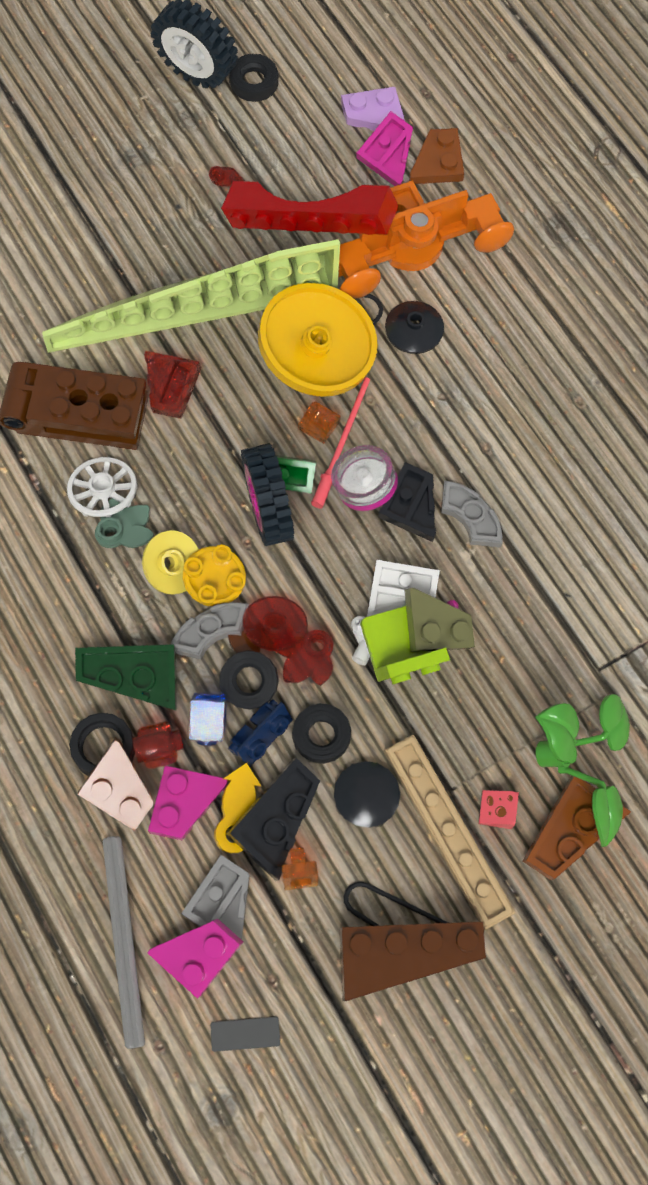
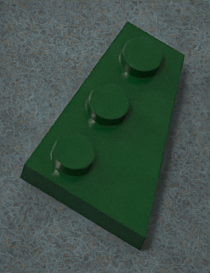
M174 644L75 648L76 681L177 711L176 651Z

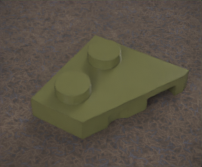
M416 588L404 590L411 652L436 651L447 648V650H461L475 647L472 617L470 614Z

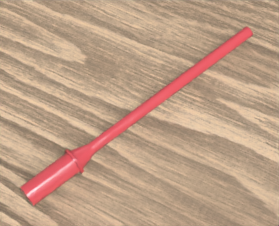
M367 377L364 378L330 466L320 476L321 480L311 502L316 508H323L332 483L335 482L334 470L370 382V379Z

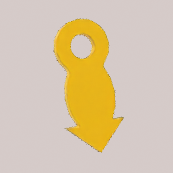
M244 763L223 778L230 782L222 796L221 808L223 818L216 825L214 839L217 846L226 853H239L243 851L236 843H231L227 840L226 831L229 827L234 826L256 801L254 786L262 787L247 763Z

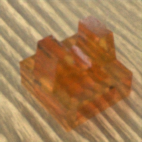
M315 401L312 402L304 417L298 423V429L324 444L340 423L341 416Z
M304 847L290 849L291 864L282 865L284 891L318 886L316 861L306 862Z

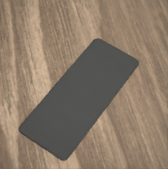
M278 1017L218 1021L210 1024L213 1052L280 1046Z

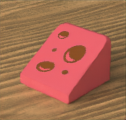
M483 790L478 824L512 829L516 823L519 792Z

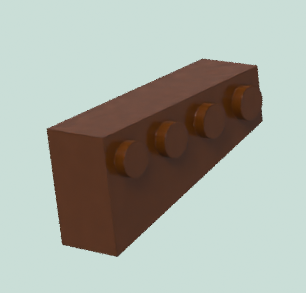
M483 922L341 927L339 929L342 1001H349L485 959Z

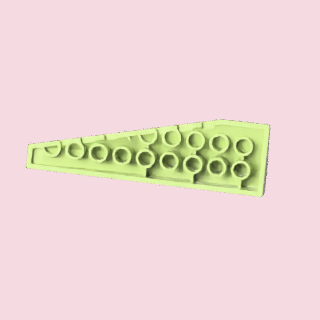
M337 239L280 250L215 273L159 287L98 308L43 331L42 335L47 352L265 310L275 295L297 284L319 283L338 289L340 241Z

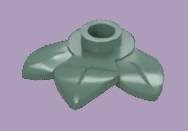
M113 498L108 501L110 508L120 504V502ZM131 506L111 515V517H100L101 521L95 529V538L98 544L105 548H115L120 545L128 548H137L147 544L154 537V533L146 528L150 516L149 506ZM110 532L116 533L113 536L107 537V534Z

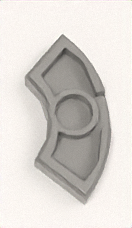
M444 480L441 513L453 516L464 525L469 535L470 545L501 548L503 544L502 529L494 510L474 490L462 484Z
M240 602L222 603L211 606L209 610L194 618L191 617L178 630L171 644L175 645L176 654L202 660L207 649L216 641L227 638L228 635L241 636L251 609L250 605Z

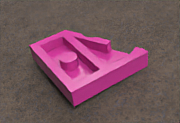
M390 111L357 151L356 158L392 185L402 184L413 127Z
M165 766L148 829L149 834L182 841L192 830L195 822L207 812L216 797L225 790L228 780Z
M217 918L167 942L154 946L147 954L198 999L244 941Z

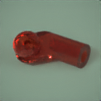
M213 166L209 170V178L217 186L231 187L233 181H245L231 167Z

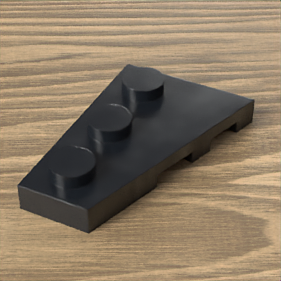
M293 758L227 833L275 881L280 880L288 853L292 851L297 831L302 819L306 817L320 783V780L297 758Z

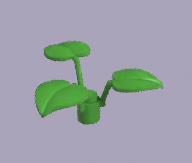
M616 694L607 695L600 705V724L604 730L600 735L576 740L575 737L579 731V720L575 709L567 703L552 705L535 717L547 737V740L540 741L536 747V760L539 766L558 767L560 774L567 773L598 787L593 792L592 808L601 847L607 846L612 841L621 826L623 806L619 792L615 786L606 787L604 781L571 769L568 766L576 761L577 750L575 746L607 739L609 748L612 751L621 750L626 745L630 732L629 718L621 698Z

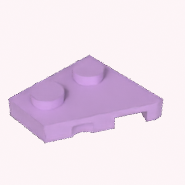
M395 87L341 95V105L347 125L359 128L366 127L375 131L390 111L405 121Z

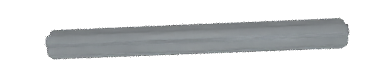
M119 836L104 838L102 842L124 1042L127 1049H135L145 1045L123 846Z

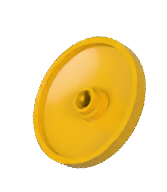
M302 283L282 290L270 300L258 326L259 349L268 368L284 384L304 394L326 397L350 391L363 381L376 358L377 335L371 318L354 298L329 285Z

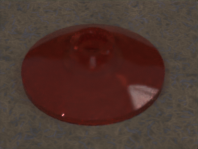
M268 596L260 598L248 606L243 616L245 635L253 644L265 650L284 651L291 649L303 640L307 632L308 621L305 612L297 603L284 597Z

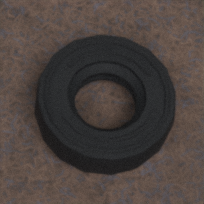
M261 54L241 56L229 74V83L233 92L239 98L246 101L258 102L266 100L274 94L278 87L279 73L275 63L270 58ZM249 72H259L264 75V80L258 84H250L243 77Z
M247 650L236 653L226 661L221 669L219 682L221 691L227 701L238 708L250 710L260 708L266 702L271 701L277 692L279 678L277 668L271 659L260 652ZM247 667L257 669L262 677L261 686L252 693L240 690L236 681L238 673Z
M319 703L308 706L299 713L293 723L292 739L295 748L302 757L313 763L325 764L337 760L346 752L350 744L352 730L348 718L340 709L329 704ZM317 722H326L334 729L335 736L327 745H317L309 737L311 726Z

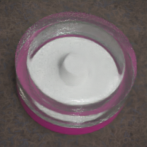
M361 445L347 450L337 459L331 473L333 486L341 501L347 507L358 511L373 510L385 504L393 496L398 483L397 473L389 455L383 449L373 445Z

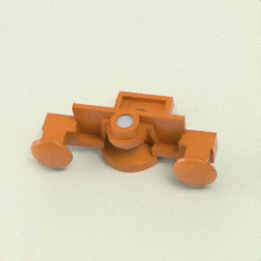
M413 180L391 187L398 204L397 211L400 212L395 214L388 234H360L358 239L340 244L338 277L344 276L345 278L340 290L354 299L362 298L374 291L381 280L380 271L369 268L370 266L388 260L390 265L397 269L405 271L423 270L437 261L442 253L445 240L477 230L479 233L474 242V247L477 251L482 253L496 251L510 241L514 234V226L511 222L503 221L499 214L500 208L492 193L467 201L469 194L467 190L425 204Z

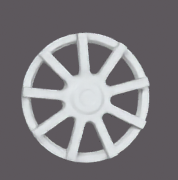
M99 457L84 462L74 470L67 484V495L73 507L84 516H106L108 518L131 505V501L138 489V484L134 471L125 462L111 457ZM104 462L103 472L95 474L90 465ZM111 462L122 466V469L113 477L109 474ZM82 469H85L91 478L89 482L75 477ZM129 473L131 478L130 483H115L124 475ZM72 486L84 487L89 490L73 495ZM130 489L126 498L115 492L116 490ZM93 496L86 507L78 503L80 500ZM111 497L120 502V504L110 508L108 498ZM101 499L104 510H92Z

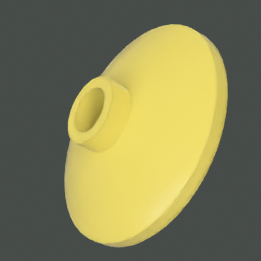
M172 530L161 532L148 542L143 552L142 566L145 577L152 587L159 592L170 595L186 591L182 578L184 563L190 555L199 550L195 542L186 534ZM165 558H168L170 561V567L168 569L165 567L164 564Z

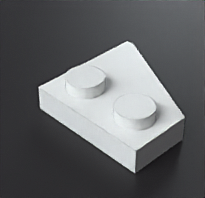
M376 560L367 617L406 606L404 590L408 588H416L435 598L440 570Z

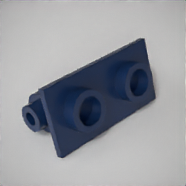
M273 699L269 703L266 702L250 719L257 726L255 730L245 724L230 740L231 745L228 747V750L236 757L240 756L242 761L247 763L249 767L265 754L266 749L278 736L287 730L288 725L293 721L282 702L278 704Z

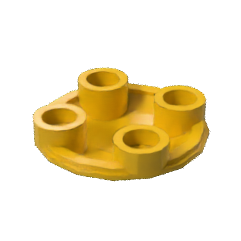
M221 544L200 548L190 555L184 563L182 578L186 591L194 600L205 606H214L230 603L239 597L245 587L246 572L238 556L228 546Z

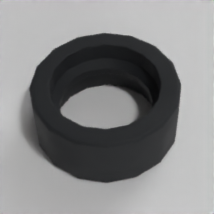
M97 713L89 715L80 721L72 732L69 743L71 757L80 771L89 776L96 765L88 761L84 755L83 745L88 734L95 729L105 727L116 731L122 738L123 749L130 761L133 762L136 746L132 731L124 720L114 714Z

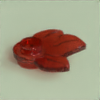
M312 630L305 635L292 631L283 635L274 643L273 650L287 658L283 668L284 682L300 683L311 677L317 685L321 686L330 678L333 671L330 656L333 652L334 644L327 632ZM318 642L323 645V649L314 651L311 646Z

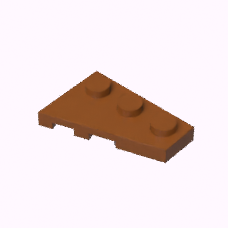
M574 776L570 777L522 862L549 880H554L599 840L592 808V797L596 789L582 779ZM624 806L622 820L631 813V811L625 808Z

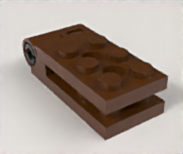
M14 362L10 368L0 408V425L15 430L17 434L138 450L149 398L148 391H146V379L28 362Z

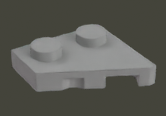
M220 855L181 914L199 927L218 918L242 940L250 874Z

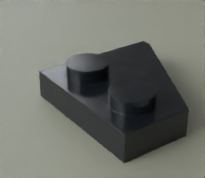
M405 462L397 476V488L393 496L383 504L378 518L433 542L436 535L433 474Z

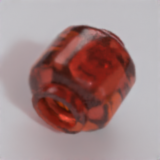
M167 721L142 726L138 729L137 736L132 738L138 764L144 763L148 769L176 763L178 760L177 751L184 749L180 731H173Z

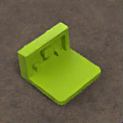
M406 606L365 617L360 622L378 682L391 678L393 685L410 680V672L421 670L423 676L441 670L439 663L450 660L447 648L436 651L411 652Z

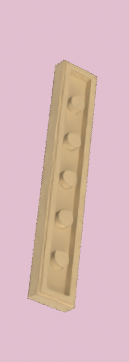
M412 735L385 749L384 753L475 916L479 922H483L484 931L514 915V909L415 736Z

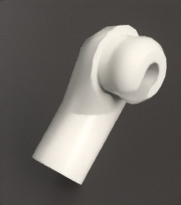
M357 616L351 622V628L359 644L352 656V660L359 665L365 666L370 658L360 625L361 620L365 617Z

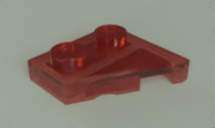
M145 351L144 357L148 370L147 382L150 388V407L153 413L182 419L202 368L199 361Z

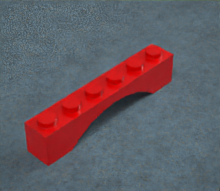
M233 181L221 209L232 228L387 235L398 209V204L388 185H361L333 198L320 201L298 202L274 196L265 190L259 182Z

